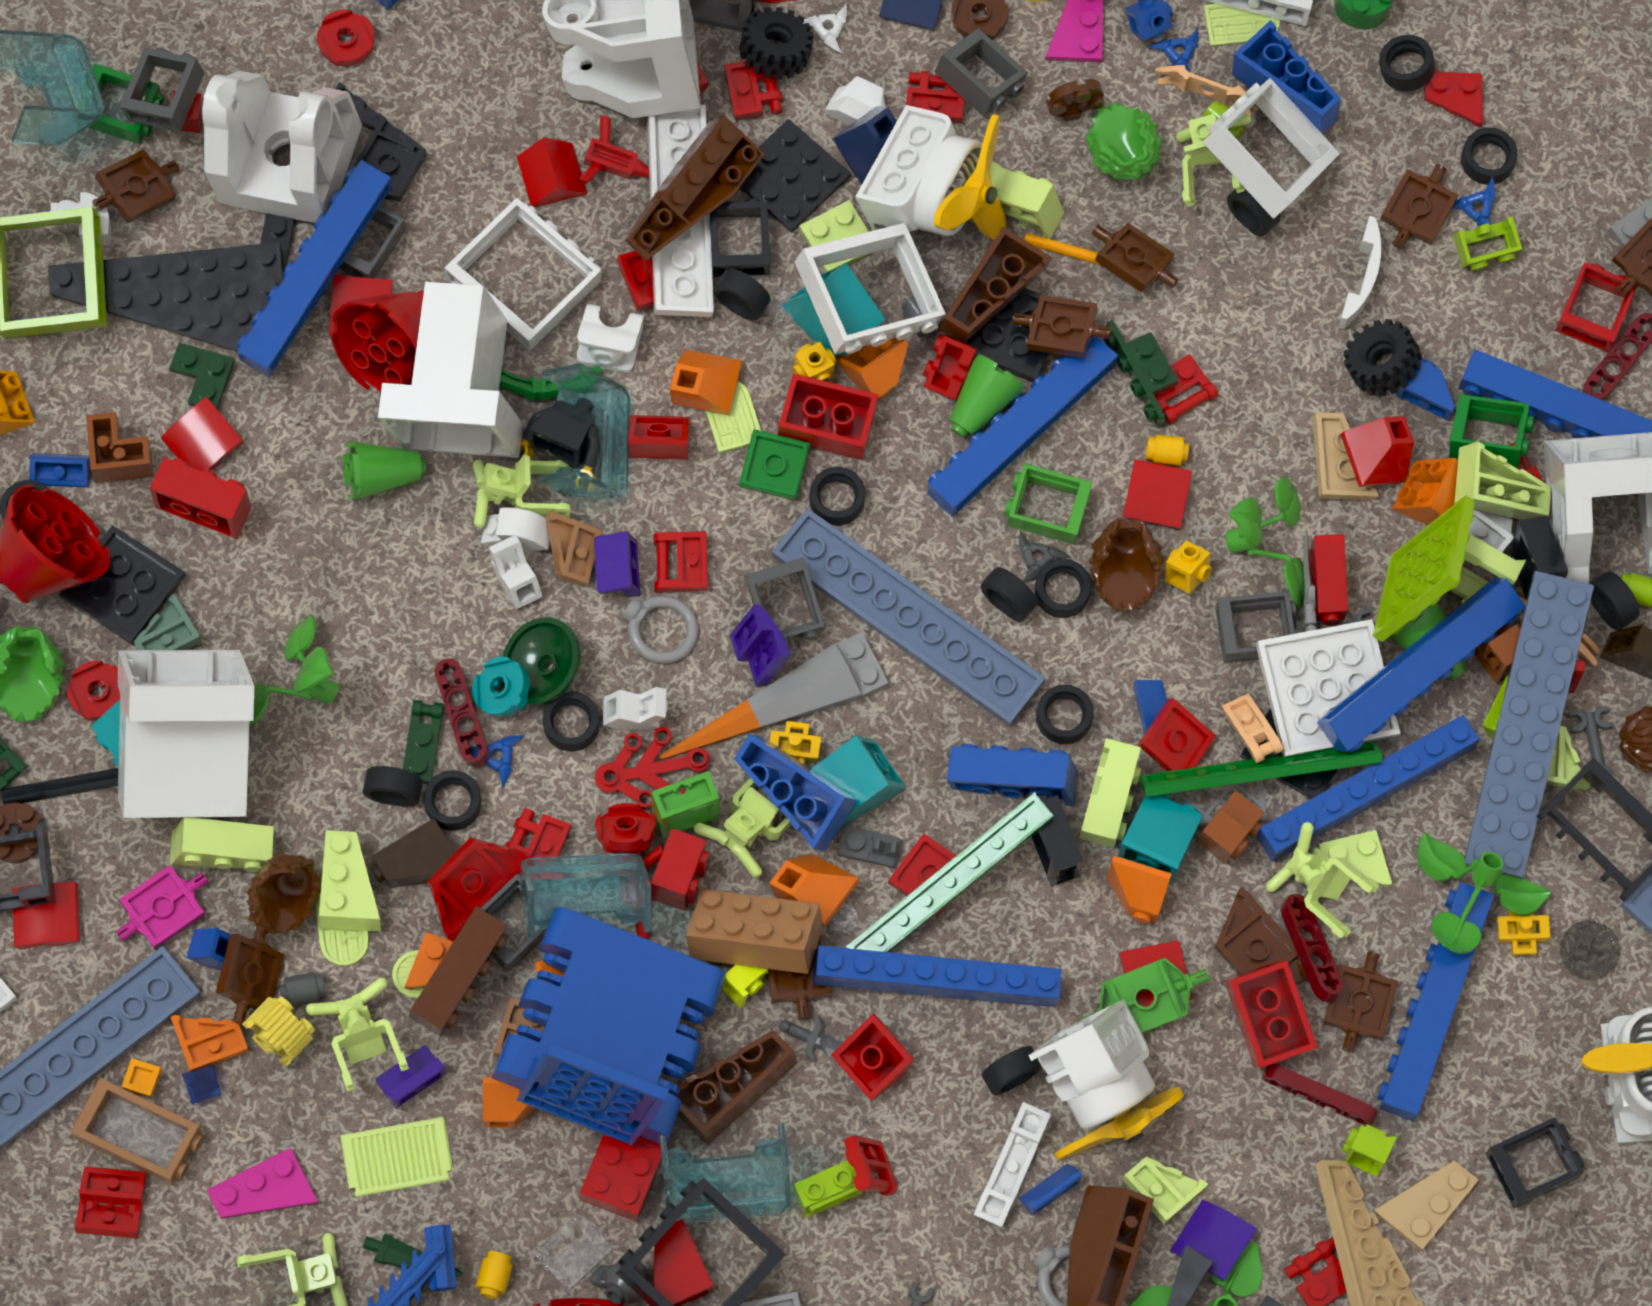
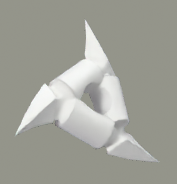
M847 2L837 15L835 13L822 14L818 17L814 15L804 19L803 24L809 23L810 26H813V30L822 41L824 40L826 45L840 53L842 51L836 39L844 26L843 23H846ZM826 23H831L833 25V28L831 30H827L823 27V25Z

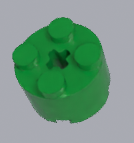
M1334 0V9L1343 23L1366 30L1377 27L1384 22L1393 0Z

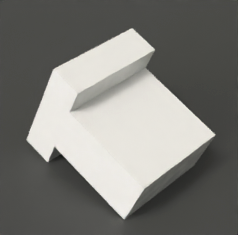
M425 282L412 385L382 383L378 419L403 449L519 458L523 423L499 391L508 321L483 285Z
M118 650V688L120 692L118 801L123 818L246 816L249 721H253L254 683L241 651Z

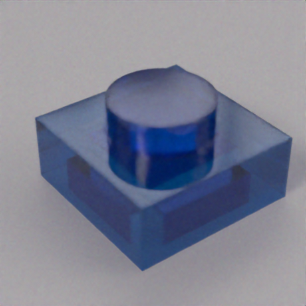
M210 1064L182 1074L191 1104L222 1095L213 1065Z

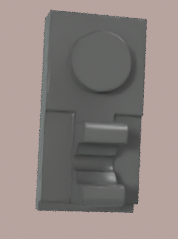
M844 825L837 856L896 869L903 840L898 837Z

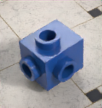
M1138 0L1137 3L1125 7L1130 29L1142 41L1148 38H1158L1165 33L1164 31L1173 28L1170 19L1173 17V12L1167 1Z

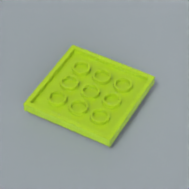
M1465 495L1392 554L1387 568L1373 637L1383 642L1391 635H1397L1410 620H1416L1424 609L1429 605H1435L1442 595L1449 590L1453 591L1460 584L1462 579L1460 575L1461 569L1466 559L1464 555L1466 544L1470 539V524L1474 519L1473 509L1475 501Z

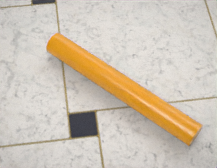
M1030 233L1025 235L1024 240L1037 248L1100 265L1095 261L1098 252Z

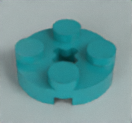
M496 657L483 665L485 669L480 675L476 674L472 685V696L476 705L484 712L498 718L506 717L517 710H522L527 705L529 676L525 666L508 657ZM501 681H503L505 688L500 693L496 691V688L501 686Z

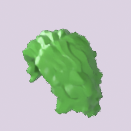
M1116 102L1110 104L1108 108L1103 106L1101 109H1098L1097 115L1093 117L1092 126L1088 130L1089 135H1086V140L1089 143L1087 150L1091 152L1095 159L1093 164L1101 169L1102 173L1111 174L1115 179L1130 181L1141 179L1144 174L1151 172L1153 166L1160 159L1159 150L1162 138L1157 137V123L1150 120L1151 115L1140 111V108L1134 110L1133 107L1126 108L1124 105H1119Z
M16 626L8 629L5 634L0 636V709H3L16 722L25 720L29 723L35 720V718L41 719L42 714L47 712L53 705V701H55L56 696L60 693L59 686L64 680V676H62L64 662L60 658V649L52 644L48 635L34 626L26 628Z

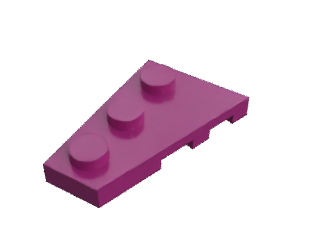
M1067 0L1045 60L1102 62L1103 0Z
M291 1148L207 1189L221 1219L318 1204Z

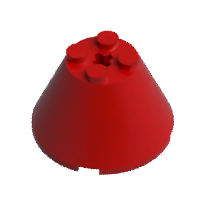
M419 290L417 293L404 291L352 300L343 304L334 313L331 320L334 322V331L330 335L335 353L349 375L366 390L370 388L368 384L380 392L382 383L412 385L424 291Z
M33 485L22 486L11 495L0 534V584H5L23 603H29L31 600L97 580L108 570L110 564L108 547H102L98 539L101 532L94 522L76 504L63 495L48 488L44 491L35 490Z

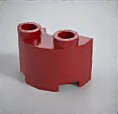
M939 334L933 350L937 352L935 361H928L922 375L927 377L923 387L956 400L975 359L977 348L946 334L944 336Z

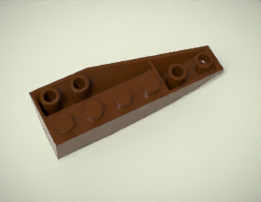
M725 115L710 121L661 184L636 221L625 242L641 257L648 260L731 198L765 153Z
M1092 1185L1086 1187L1069 1246L1067 1306L1122 1305L1152 1209L1153 1198L1127 1188Z

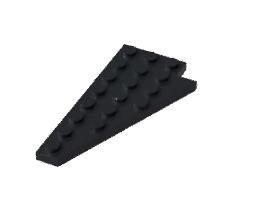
M280 242L103 260L106 313L235 352L238 351L236 346L244 333L249 334L253 328L252 321L256 313L260 309L264 311L269 303L267 299L275 285L280 286L284 280ZM84 262L48 266L50 295L86 306Z

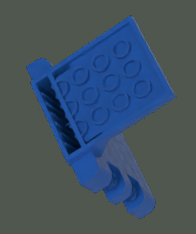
M564 907L555 908L538 951L546 953L543 957V962L546 965L562 971L563 974L559 976L549 971H538L537 979H529L526 983L518 1006L525 1008L522 1014L523 1017L543 1026L542 1031L520 1025L516 1030L517 1034L508 1035L491 1078L520 1089L516 1101L631 1146L639 1136L665 1146L669 1141L682 1102L676 1097L680 1090L679 1087L674 1083L661 1079L660 1075L663 1073L673 1078H684L686 1072L691 1073L694 1069L701 1049V1045L695 1041L698 1039V1032L679 1023L680 1018L696 1024L703 1023L705 1017L710 1018L714 1012L726 974L713 965Z

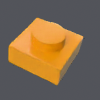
M131 1058L121 1088L152 1099L162 1069L159 1066Z

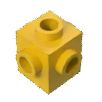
M821 342L814 345L806 344L795 354L792 369L794 374L830 382L834 377L836 359L829 348L825 350Z
M1186 540L1178 549L1175 548L1170 553L1166 561L1165 582L1190 594L1201 582H1205L1209 578L1212 571L1210 566L1211 553L1203 547L1196 546Z

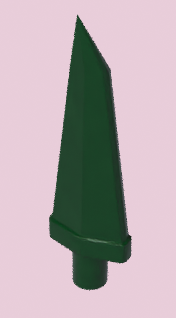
M384 1234L382 1241L367 1236L363 1244L364 1249L376 1253L374 1262L401 1268V1263L405 1260L407 1269L412 1265V1252L415 1248L393 1238L391 1235ZM416 1249L417 1255L419 1257L423 1252ZM455 1268L456 1277L462 1276L464 1274L459 1269Z

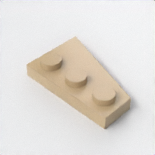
M1316 412L1312 418L1319 499H1377L1378 494L1375 487L1358 486L1340 435L1342 432L1350 429L1344 413Z
M1454 1160L1376 1208L1373 1212L1422 1251L1479 1179Z

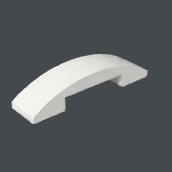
M1369 216L1359 252L1370 254L1360 294L1348 292L1338 327L1340 329H1345L1363 310L1370 297L1379 271L1381 237L1376 218L1373 216Z
M1025 1102L1022 1103L988 1184L973 1214L974 1216L1002 1228L1049 1122L1050 1113Z

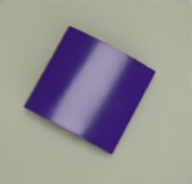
M759 604L752 606L730 634L737 661L749 662L756 686L768 685L791 656L779 628Z
M1202 1199L1170 1251L1182 1258L1184 1248L1188 1245L1214 1261L1208 1273L1224 1282L1257 1228L1234 1214Z

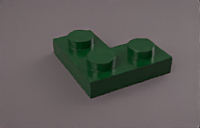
M178 343L170 365V371L196 379L188 400L189 406L194 407L207 397L218 410L235 364V358Z

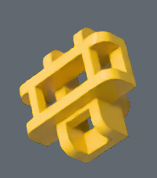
M786 721L785 732L771 730V743L779 747L780 742V749L803 764L804 761L818 762L821 737L808 735L809 724ZM790 730H803V733L790 732Z
M1508 910V916H1500L1496 919L1498 943H1510L1512 957L1518 955L1536 956V942H1547L1551 938L1549 915L1534 916V914L1522 916ZM1518 942H1529V944L1518 945Z

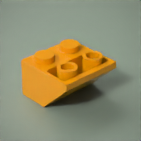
M0 371V435L35 423L19 376L15 371Z

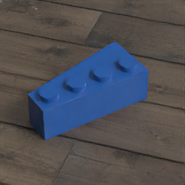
M1270 20L1234 53L1232 75L1250 88L1256 82L1261 86L1271 78L1323 134L1338 120L1341 98L1319 73L1315 74L1309 67V62L1294 51L1292 43L1285 36L1282 37L1277 32V26Z
M749 733L734 758L756 785L762 788L769 796L770 801L785 814L793 827L800 831L807 839L809 845L815 850L826 851L857 800L762 736Z
M962 744L961 747L951 746L947 782L953 790L993 795L994 790H999L1000 795L1015 799L1023 797V794L1031 796L1034 792L1038 797L1058 795L1059 799L1065 800L1064 806L1075 807L1079 772L1070 754L1062 750L1053 749L1049 750V753L1037 752V750L1027 747L1015 751L1008 750L1003 746H991L990 749H984L973 744Z

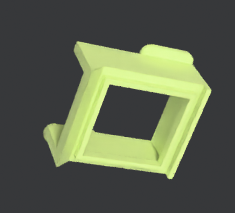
M1469 533L1470 539L1466 544L1465 560L1473 565L1483 567L1497 575L1498 578H1507L1509 583L1513 585L1526 560H1514ZM1462 567L1460 574L1462 576L1461 582L1452 592L1462 597V603H1464L1485 586L1488 581Z

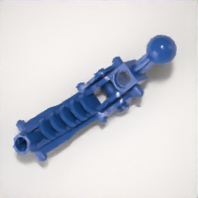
M451 1225L425 1227L426 1249L418 1257L415 1248L412 1252V1265L407 1269L404 1260L401 1263V1277L396 1281L393 1272L390 1275V1289L385 1293L382 1284L379 1287V1301L374 1305L371 1296L368 1299V1306H410V1302L414 1297L418 1306L421 1303V1290L428 1282L430 1291L440 1292L457 1289Z

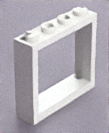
M1271 78L1261 86L1256 82L1247 90L1243 96L1207 129L1211 134L1203 141L1209 150L1273 219L1289 206L1340 154ZM1254 104L1264 112L1311 164L1285 191L1228 130Z
M516 198L444 269L446 279L453 284L481 285L465 270L519 220L586 277L534 329L529 327L488 291L508 321L506 331L531 351L602 281L601 268L595 263L594 258L585 257L580 252L578 245L569 238L567 240L564 239L552 222L548 220L545 222L538 216V212L532 205L529 207L526 203L524 204Z
M905 223L804 248L794 261L834 354L845 351L847 354H852L867 345L878 347L893 338L904 340L916 332H932L938 328V324L946 315ZM893 248L922 315L847 335L817 267Z

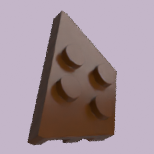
M1241 887L1237 892L1215 949L1238 975L1278 960H1287L1295 984L1309 981L1293 942L1251 895Z

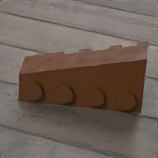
M1003 227L944 316L938 330L965 343L1047 269L1052 257Z
M476 906L412 1006L408 1017L439 1036L445 1027L451 1029L459 1016V1013L456 1012L457 1007L461 1001L467 1003L476 989L472 983L477 975L483 977L492 964V961L488 959L494 949L500 951L509 937L504 933L508 925Z
M774 1030L740 1048L739 1052L725 1060L722 1058L713 1063L712 1067L697 1075L695 1073L686 1078L685 1082L678 1085L680 1090L676 1097L682 1102L678 1116L707 1146L797 1064L794 1050Z

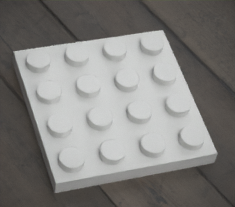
M1372 619L1256 642L1277 736L1284 749L1282 751L1283 758L1334 748L1317 724V721L1384 668L1378 640L1373 637L1374 624ZM1391 716L1385 721L1387 725L1381 731L1369 734L1363 741L1371 742L1399 736L1400 730L1396 716Z

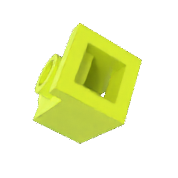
M735 965L726 973L721 990L741 1008L745 1005L748 994L753 996L763 987L764 983L762 980L768 974V969Z

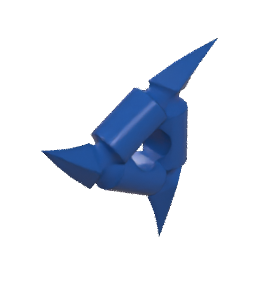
M1198 27L1188 39L1173 38L1169 41L1165 39L1146 48L1164 50L1165 55L1173 65H1185L1186 70L1190 72L1187 64L1194 53L1195 47L1197 48ZM1181 47L1185 52L1180 55L1174 49Z
M1493 176L1485 192L1481 191L1467 197H1461L1455 202L1452 209H1463L1474 222H1477L1478 226L1488 223L1492 225L1488 218L1491 215L1493 199H1495ZM1477 201H1481L1484 205L1480 212H1476L1473 208L1474 203Z
M525 735L501 738V741L497 740L488 745L490 756L485 765L496 772L499 771L502 788L512 769L510 767L512 764L511 746ZM471 746L472 754L477 757L479 749ZM500 751L503 753V757L501 760H496L492 758V754Z

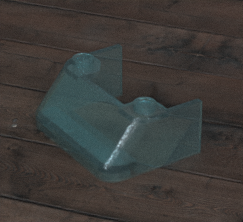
M0 30V69H14L17 77L23 84L42 87L49 106L24 105L12 137L13 143L58 146L101 119L105 110V104L81 40L68 34Z
M582 363L542 371L543 378L559 386L558 401L562 400L575 405L579 398L583 397L592 402L594 409L591 413L595 416V424L600 430L601 447L597 465L592 469L596 479L581 472L580 470L584 469V465L581 464L579 468L572 465L569 467H559L554 474L537 477V483L563 496L602 499L624 497L628 489V437L631 414L629 392L624 386Z
M636 854L534 857L521 861L523 914L528 937H534V928H546L554 909L558 907L568 908L581 914L615 913L616 918L622 920V923L633 925L642 921L645 932H651V883L641 856Z
M778 1123V1139L765 1138L754 1147V1154L692 1160V1154L681 1147L667 1150L666 1135H659L666 1207L670 1203L676 1206L683 1197L679 1193L691 1180L697 1183L704 1177L745 1217L779 1214L790 1208V1170L784 1123ZM701 1194L678 1220L683 1219L684 1223L728 1218Z

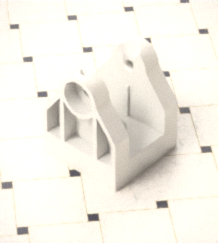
M689 0L544 1L542 14L552 38L564 45H576L565 52L562 66V80L566 92L573 98L581 101H594L631 118L701 108L694 18ZM571 17L578 18L575 23L567 22ZM585 64L592 65L589 70L581 69Z
M237 71L227 76L214 75L206 88L202 108L204 123V173L221 204L315 223L322 213L326 214L331 207L329 202L334 192L341 190L362 128V122L349 92L324 87L314 92L302 91L299 93V97L271 92L263 75L244 71ZM290 144V165H275L272 157L274 152L281 146Z
M1652 432L1544 441L1546 484L1551 487L1548 519L1568 568L1567 579L1589 584V564L1593 539L1592 497L1638 494L1648 574H1652Z

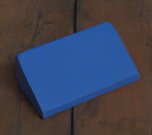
M32 453L30 455L29 480L38 481L46 486L89 487V455Z
M1136 680L1133 683L1144 735L1167 701L1162 680Z
M1066 1164L1022 1195L1019 1200L1029 1214L1034 1216L1080 1183L1082 1173L1070 1164Z

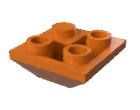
M685 350L676 363L669 389L672 404L729 415L743 361Z
M1456 458L1416 460L1409 470V475L1403 487L1397 494V499L1392 509L1429 525L1454 505L1458 460Z
M807 854L786 860L769 882L775 898L818 903L820 905L823 926H826L859 883L860 879L813 854Z
M490 1074V1077H483L484 1127L515 1128L536 1109L516 1101L520 1089L491 1078L492 1074Z

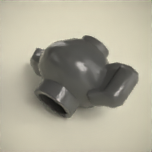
M639 1262L634 1269L646 1279L648 1271ZM619 1263L610 1266L601 1265L590 1276V1283L599 1288L605 1287L606 1297L614 1304L634 1303L641 1299L615 1273L621 1267Z

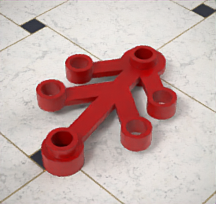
M659 727L654 731V740L635 767L624 769L632 754L638 752L642 747L641 737L636 733H630L625 737L624 747L614 762L603 764L597 769L595 783L601 791L605 793L619 791L637 802L643 810H648L652 808L651 791H640L627 781L639 779L657 790L671 785L657 775L683 769H689L694 773H702L709 768L710 755L702 748H694L688 752L687 756L654 762L663 747L668 746L671 742L670 730L666 727ZM659 733H666L668 739L659 741L657 735ZM630 739H636L639 742L636 747H630L627 743ZM695 755H701L704 758L703 762L699 764L695 763L692 759ZM607 773H612L616 778L614 781L608 782L604 779V776ZM681 788L679 791L681 794H684V789ZM647 795L651 798V802L643 804L640 802V798Z

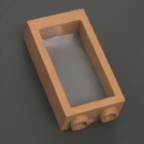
M102 1078L98 1080L71 1131L74 1139L172 1186L176 1179L180 1181L183 1179L189 1167V1164L186 1163L187 1158L191 1152L196 1153L203 1141V1136L200 1135L202 1130L198 1124Z

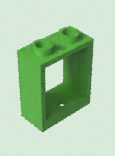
M1024 463L1022 473L1016 472L1011 489L1016 490L1014 499L1008 498L1004 515L1009 516L1007 526L1075 545L1093 482ZM1028 482L1076 495L1067 528L1018 515Z
M709 771L651 791L652 813L656 818V825L662 840L669 837L672 828L687 832L694 829L696 823L709 824L719 820V796ZM681 788L686 789V793L681 794L679 790Z

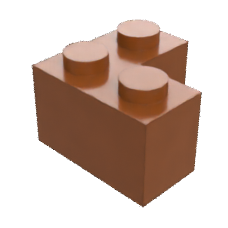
M116 412L86 415L90 469L95 483L154 477L152 449L148 436L121 439L120 425Z
M1517 624L1511 628L1509 625H1503L1496 631L1497 636L1485 644L1481 643L1474 649V656L1497 685L1505 680L1510 672L1520 631Z
M1235 791L1202 831L1196 842L1223 863H1226L1229 858L1235 861L1249 843L1246 836L1249 834L1251 837H1254L1259 828L1263 826L1264 823L1260 819L1264 812L1239 792Z

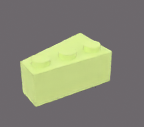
M992 162V186L997 189V197L1001 202L1004 214L1019 220L1018 226L1026 229L1030 225L1042 231V237L1050 239L1064 215V210L1054 185L1047 179L1032 178L1022 171H1011Z
M1478 441L1459 448L1454 504L1467 495L1475 501V510L1519 520L1549 516L1551 487L1525 470H1518L1507 463L1506 458L1489 452L1484 448L1485 445Z
M1108 738L1105 739L1079 839L1113 848L1116 839L1123 840L1127 823L1121 821L1124 812L1130 813L1134 795H1130L1129 791L1131 784L1137 785L1141 768L1136 767L1141 747Z
M183 817L172 831L171 867L219 869L244 868L248 872H257L267 863V860L272 858L274 826Z
M326 830L319 907L320 929L381 932L380 917L356 832Z

